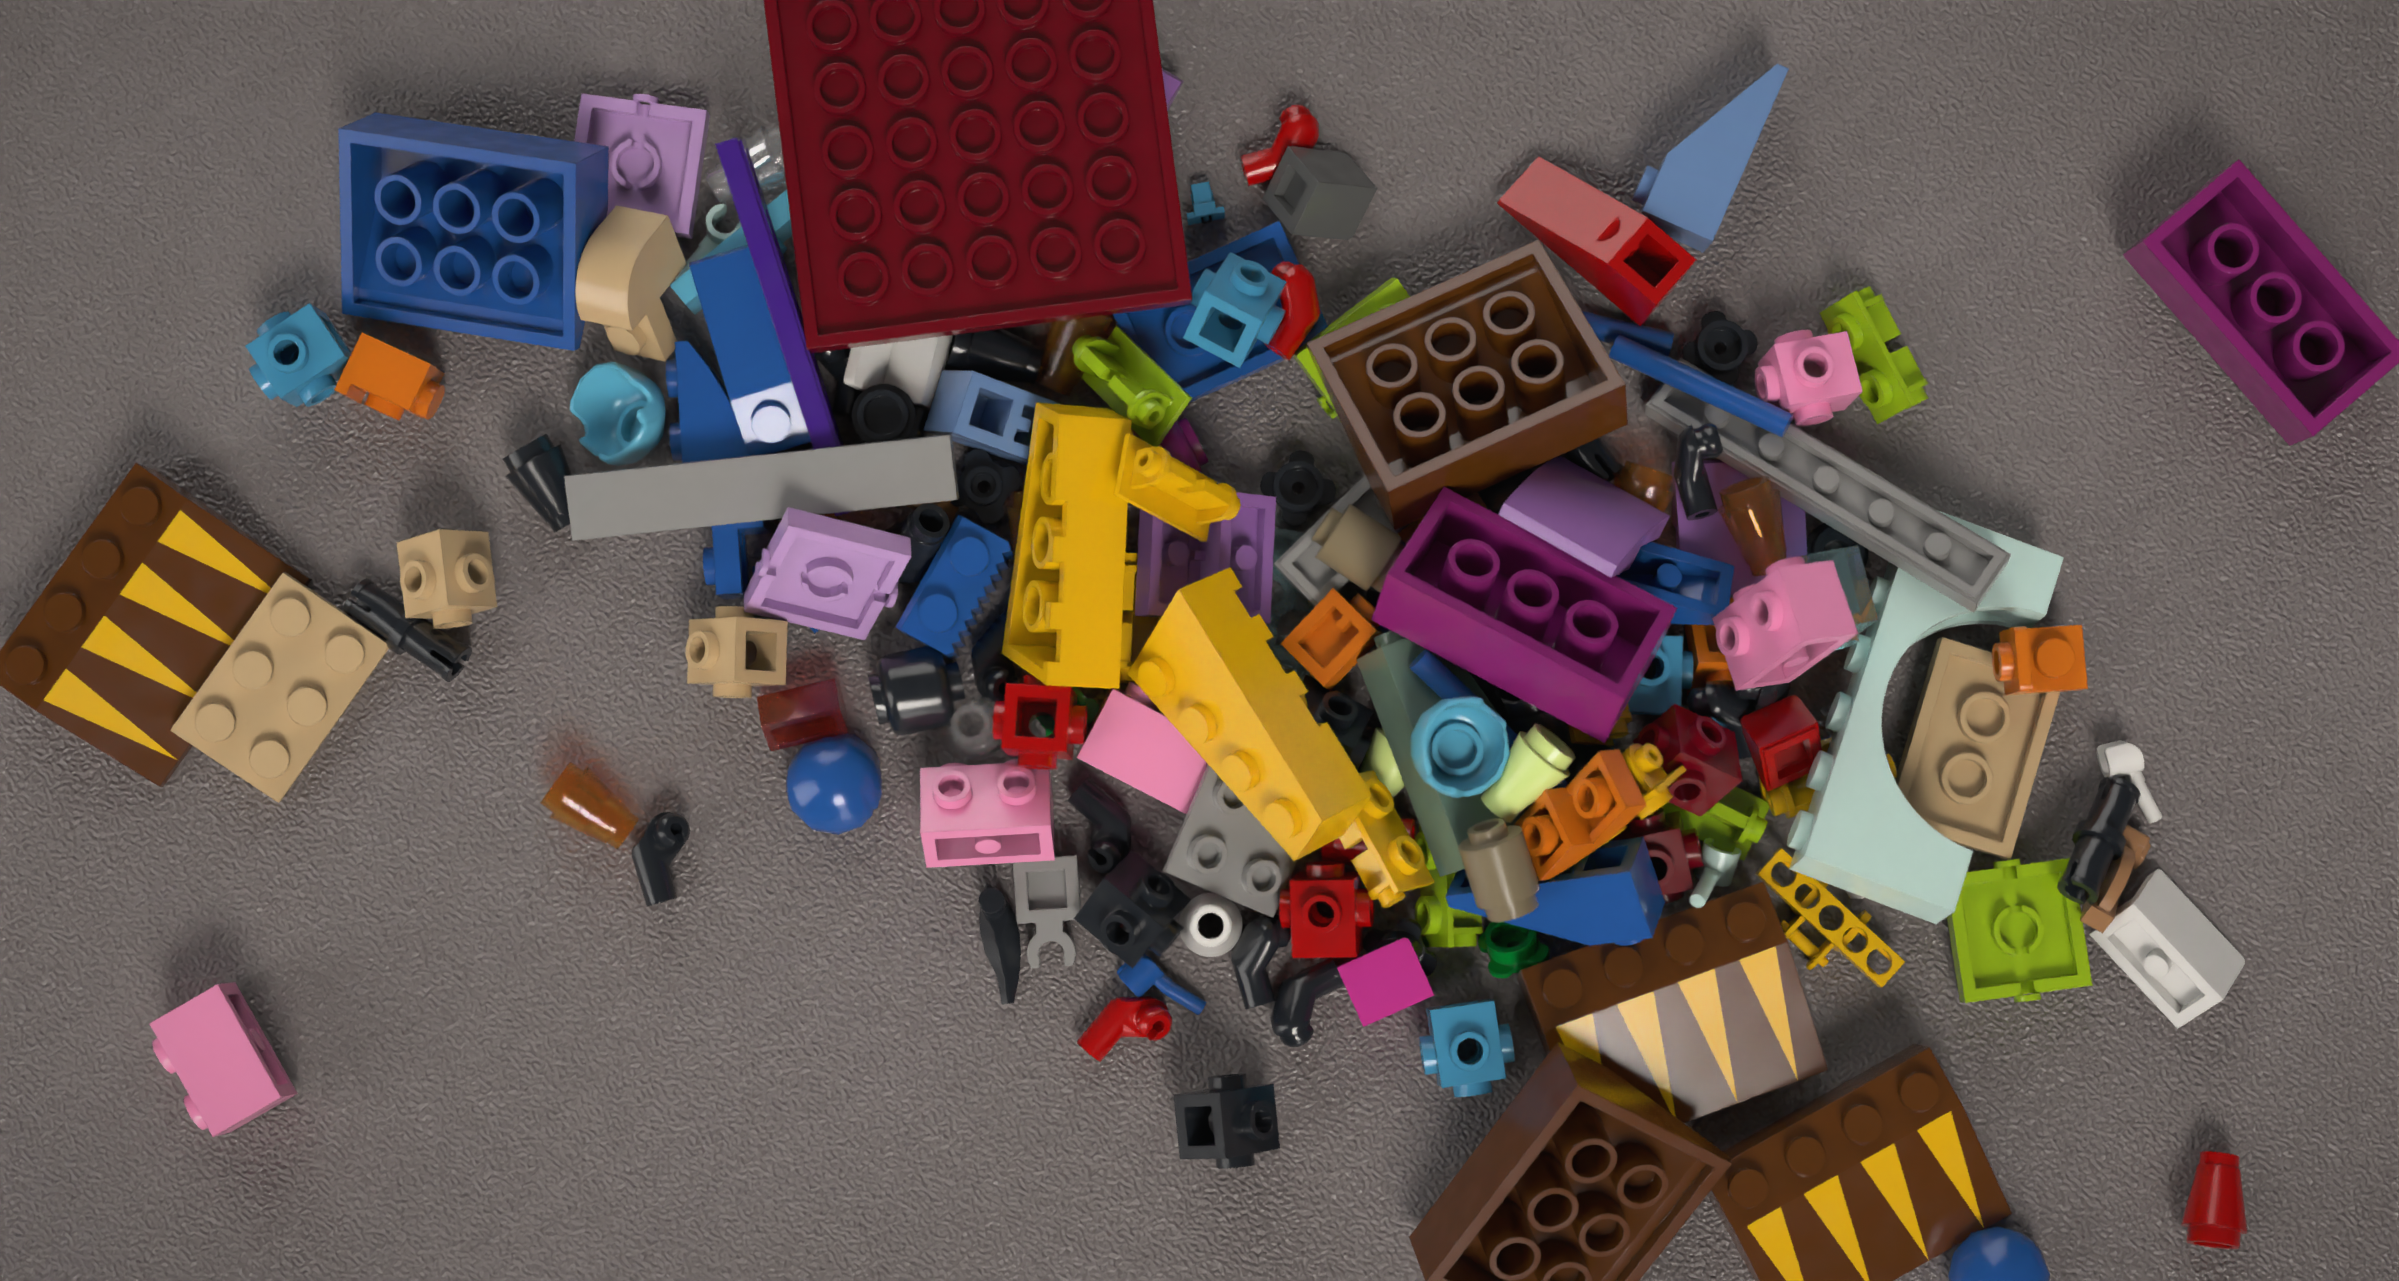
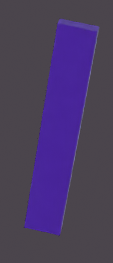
M740 136L716 143V149L813 448L844 446L815 354L806 348L803 316L746 140ZM838 512L835 513V516H839L848 512Z

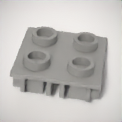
M1207 765L1163 872L1273 918L1279 905L1281 889H1286L1297 860L1294 861L1214 770Z

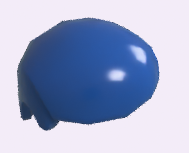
M828 731L807 739L791 760L787 771L786 793L792 811L815 831L839 835L861 827L872 816L873 811L878 808L882 796L880 759L875 751L855 734Z
M1996 1226L1973 1232L1953 1252L1948 1278L1949 1281H2049L2050 1273L2042 1251L2031 1239L2015 1230Z

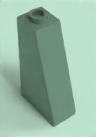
M1388 631L1373 638L1377 647L1376 650L1360 657L1356 661L1440 877L1465 869L1458 846L1465 839L1469 838L1467 830L1480 822L1499 817L1481 800L1484 792L1470 797H1450L1439 793L1428 785L1415 769L1410 755V736L1420 715L1441 700V698L1409 668L1413 660L1425 648L1393 631ZM1431 652L1477 697L1482 698L1485 704L1500 715L1469 671ZM1532 804L1522 810L1511 823L1506 822V825H1514Z

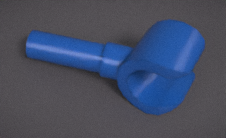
M1147 955L1133 969L1124 963L1117 970L1120 979L1138 998L1155 985L1164 995L1196 1015H1199L1206 1005V1001L1172 981V978L1167 976Z

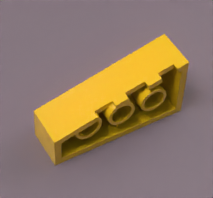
M1036 402L1002 654L1049 686L1119 689L1128 502L1117 497L1114 493L1125 434L1130 433L1133 435L1130 419L1108 408Z
M1231 567L1178 589L1127 674L1287 854L1296 861L1343 836L1371 798L1372 793L1328 723H1316L1307 708L1305 694L1308 691L1295 670L1286 674L1267 644V641L1274 636L1260 614L1252 618L1248 614L1236 594L1242 588V585Z

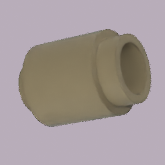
M1349 504L1343 513L1332 507L1311 538V540L1321 546L1315 556L1316 559L1365 591L1371 586L1380 593L1387 573L1404 549V546L1399 543L1402 538L1401 536L1352 504Z
M1502 818L1486 820L1470 827L1467 830L1469 838L1461 842L1458 849L1477 907L1485 910L1487 918L1491 922L1513 920L1534 911L1539 905L1536 893L1539 891L1540 885L1522 828L1516 825L1507 826L1505 819Z

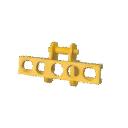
M1778 848L1755 875L1783 899L1795 914V917L1789 923L1784 919L1780 923L1786 938L1809 957L1806 968L1811 970L1817 964L1821 967L1826 966L1829 960L1825 956L1833 949L1845 956L1877 987L1882 988L1905 961L1866 926L1872 915L1863 910L1856 917L1826 889L1827 883L1792 870L1790 871L1795 874L1792 883L1788 886H1781L1771 876L1772 868L1775 864L1781 862L1789 869L1793 858L1782 848ZM1802 884L1807 885L1809 889L1797 900L1795 898L1797 888ZM1819 896L1816 905H1814L1812 908H1808L1810 904ZM1834 905L1842 912V923L1835 930H1827L1820 924L1819 913L1825 906ZM1805 920L1827 938L1819 948L1797 929ZM1859 933L1866 940V945L1862 950L1853 952L1847 945ZM1873 950H1877L1890 962L1888 970L1882 974H1877L1867 965V957Z

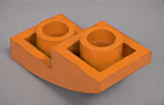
M1620 749L1598 751L1567 787L1546 789L1514 825L1522 828L1539 880H1548L1565 871L1603 845L1627 825L1647 804Z

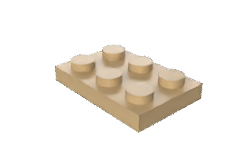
M283 572L170 731L279 803L388 652L387 641L286 572Z
M1944 637L1938 638L1898 768L1897 778H1895L1907 801L1931 827L1956 844L2003 859H2011L2060 692L2005 696L2004 681L1998 682L1994 676L1992 652Z

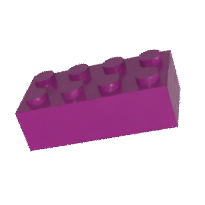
M2240 159L2215 175L2123 254V257L2289 446L2315 436L2399 363V340Z
M1444 487L1387 573L1372 621L1605 743L1657 654L1677 607L1617 576L1611 578L1502 516Z

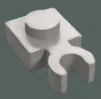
M1078 855L1055 857L1054 861L1013 863L1017 924L1036 923V935L1032 937L1027 947V959L1030 967L1040 968V949L1048 941L1059 943L1064 950L1063 959L1065 966H1073L1076 960V946L1073 939L1064 932V921L1075 920L1074 917L1081 909Z

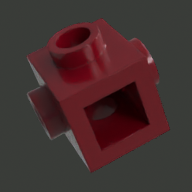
M1675 703L1653 723L1646 725L1633 740L1634 744L1645 745L1646 743H1651L1660 751L1663 758L1661 767L1667 775L1681 765L1684 766L1686 771L1667 787L1673 795V798L1668 802L1699 817L1704 815L1743 781L1735 732L1719 725L1707 716H1700Z
M1660 807L1642 820L1636 815L1621 833L1610 840L1644 837L1665 904L1681 899L1684 896L1683 891L1693 890V868L1704 866L1696 828L1684 830L1680 811L1665 814L1664 809Z

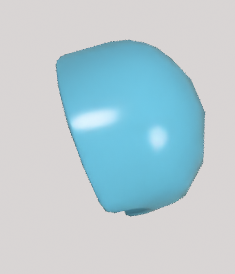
M617 362L594 365L580 378L570 400L571 413L581 420L585 428V436L579 439V443L593 455L599 456V459L608 464L621 466L635 463L643 459L658 445L663 437L666 425V410L661 389L645 374Z
M1465 696L1439 700L1420 715L1410 736V755L1415 769L1428 785L1441 794L1460 798L1483 793L1501 778L1510 755L1506 721L1485 704L1480 697Z

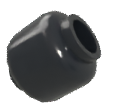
M930 646L885 655L878 662L877 674L868 675L879 725L889 723L893 732L900 736L949 725L955 715L954 701L966 699L958 663L945 664L942 654Z

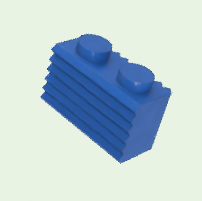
M958 515L898 621L896 628L918 642L939 651L949 659L960 657L957 648L966 646L963 637L972 635L970 626L978 624L976 615L984 613L982 604L990 602L988 593L997 591L994 582L1003 580L1000 571L1009 569L1007 560L1015 558L1009 542Z

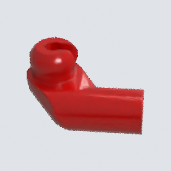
M1292 105L1286 108L1279 117L1282 125L1272 147L1240 156L1248 186L1272 180L1288 146L1314 149L1319 138V123L1312 116L1310 109L1303 105Z
M1287 261L1277 264L1271 271V274L1287 282L1279 297L1282 309L1286 310L1270 343L1268 345L1265 344V346L1281 358L1290 361L1318 321L1321 312L1314 276L1302 264L1295 265Z
M1142 996L1140 998L1116 997L1106 1005L1077 1040V1044L1093 1058L1101 1062L1121 1037H1148L1150 1041L1164 1038L1171 1030L1172 1017L1168 1012L1167 1006L1162 1001L1151 996Z

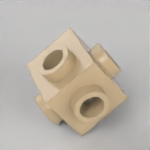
M438 529L397 542L400 585L403 593L405 618L433 619V627L437 629L458 628L472 624V614L497 607L488 532Z
M718 606L715 607V618L690 619L689 638L685 650L688 662L687 684L713 685V697L752 698V686L786 685L788 621L754 618V614L744 612V607Z

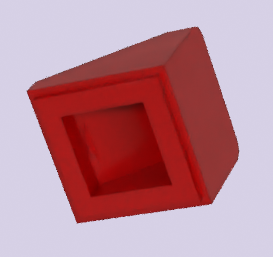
M1796 695L1786 697L1740 719L1743 735L1762 785L1767 792L1809 774L1817 753L1820 750L1823 751L1818 722Z

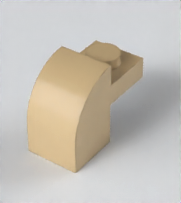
M616 205L591 235L581 255L575 287L578 314L581 320L604 325L607 337L614 351L666 361L675 350V342L677 340L660 297L687 263L668 215Z

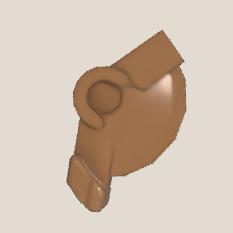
M2129 825L2126 826L2123 833L2126 839V846L2122 856L2117 860H2112L2101 886L2097 902L2089 904L2086 900L2082 906L2080 921L2101 933L2106 930L2115 918L2118 898L2127 884L2132 869H2137L2141 865L2151 847L2149 836Z

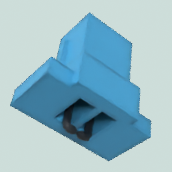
M1209 182L1191 185L1192 194L1190 195L1194 212L1186 213L1188 225L1206 224L1213 220L1224 219V206L1216 208Z

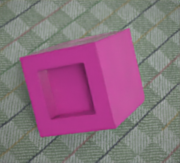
M1406 937L1361 956L1360 954L1357 957L1337 964L1339 974L1363 1027L1434 996L1432 987L1411 941Z

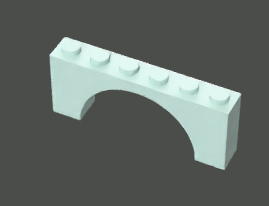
M1944 512L1941 513L2010 553L2009 562L1974 613L1890 562L1888 563L1884 578L1875 577L1863 606V612L1871 615L1866 634L1864 636L1858 633L1855 636L1844 665L1845 670L1853 672L1846 694L1842 692L1837 693L1826 719L1825 728L1834 731L1828 751L1826 753L1820 750L1817 753L1807 777L1806 787L1815 790L1808 812L1804 810L1798 812L1787 840V846L1795 849L1790 870L1934 924L1939 923L1955 912L1973 851L1956 844L1931 827L1914 810L1897 785L1888 764L1882 737V709L1887 685L1893 670L1905 651L1919 640L1947 628L1971 624H1992L2011 628L2026 626L2027 628H2032L2047 614L2064 557Z

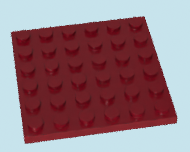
M763 0L806 348L811 353L1181 306L1192 302L1153 0Z

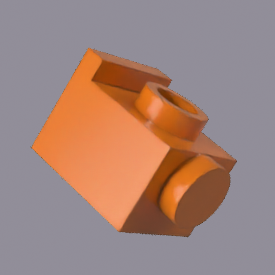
M362 332L334 390L360 404L365 394L368 393L369 395L364 405L400 421L404 411L430 420L438 410L444 396L445 386L440 384L445 373L426 361Z

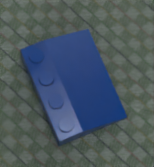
M376 112L338 128L342 314L571 351L580 348L585 321L580 319L576 304V275L581 255L589 238L607 216L609 146Z

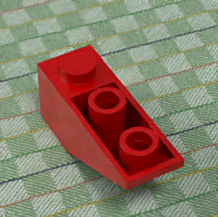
M1539 156L1497 202L1500 207L1639 326L1648 319L1679 284L1697 260L1648 217Z

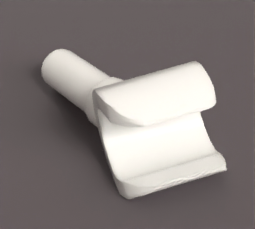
M2122 740L2099 745L2096 753L2104 777L2113 779V777L2125 776L2126 780L2134 784L2141 793L2138 805L2147 822L2150 824L2160 820L2163 816L2141 772L2144 770V758L2141 750L2135 745Z

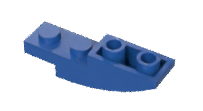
M688 341L675 342L676 359L666 360L668 395L670 398L678 397L680 422L670 423L669 430L673 460H682V463L749 456L728 393L720 379ZM770 520L712 526L713 547H704L703 571L706 585H715L717 596L724 600L744 598V592L749 584L746 535L770 534Z

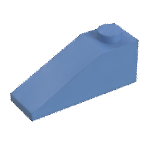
M1776 64L1669 151L1658 170L1647 165L1632 197V201L1642 205L1639 213L1648 217L1673 240L1704 253L1714 240L1789 68Z
M942 370L924 431L937 436L952 434L954 442L973 449L985 450L988 454L1027 465L1036 402L1060 403L975 371Z

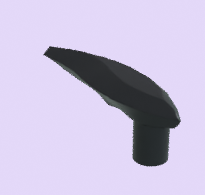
M986 883L984 891L979 896L980 934L985 954L997 976L1001 1004L1014 1003L1019 981L1021 961L1020 934L1015 913L1008 899L1000 890Z

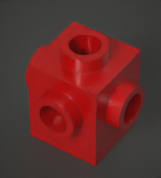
M1025 675L1023 684L1006 683L1005 700L995 701L993 739L1002 740L1001 749L1008 756L1018 757V767L1056 770L1057 759L1073 760L1074 744L1084 745L1087 706L1077 705V695L1072 687L1045 685L1033 675ZM1040 715H1049L1055 722L1053 732L1047 737H1037L1032 733V723Z
M1315 861L1306 863V872H1298L1289 880L1290 889H1281L1280 923L1282 928H1291L1292 958L1357 957L1364 948L1363 927L1373 926L1374 900L1370 899L1367 889L1362 888V880L1358 872H1345V862ZM1320 901L1328 903L1332 907L1334 915L1324 912L1320 906Z

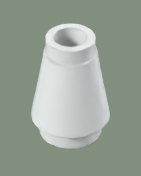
M1205 893L1191 899L1179 918V923L1184 927L1180 933L1183 942L1191 951L1205 957H1216L1229 952L1236 945L1242 933V917L1237 906L1230 899L1215 893ZM1215 913L1222 918V925L1224 927L1219 936L1206 938L1201 935L1198 930V922L1204 914Z

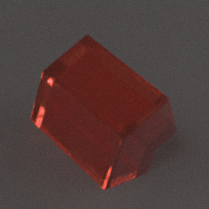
M836 678L757 697L761 728L770 752L817 741L824 737L848 733L846 721L848 717L840 683Z

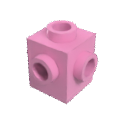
M1798 330L1781 335L1774 340L1775 344L1758 362V367L1755 370V388L1758 398L1792 413L1797 427L1812 426L1833 417L1832 412L1845 410L1863 392L1847 331L1813 337L1811 330Z

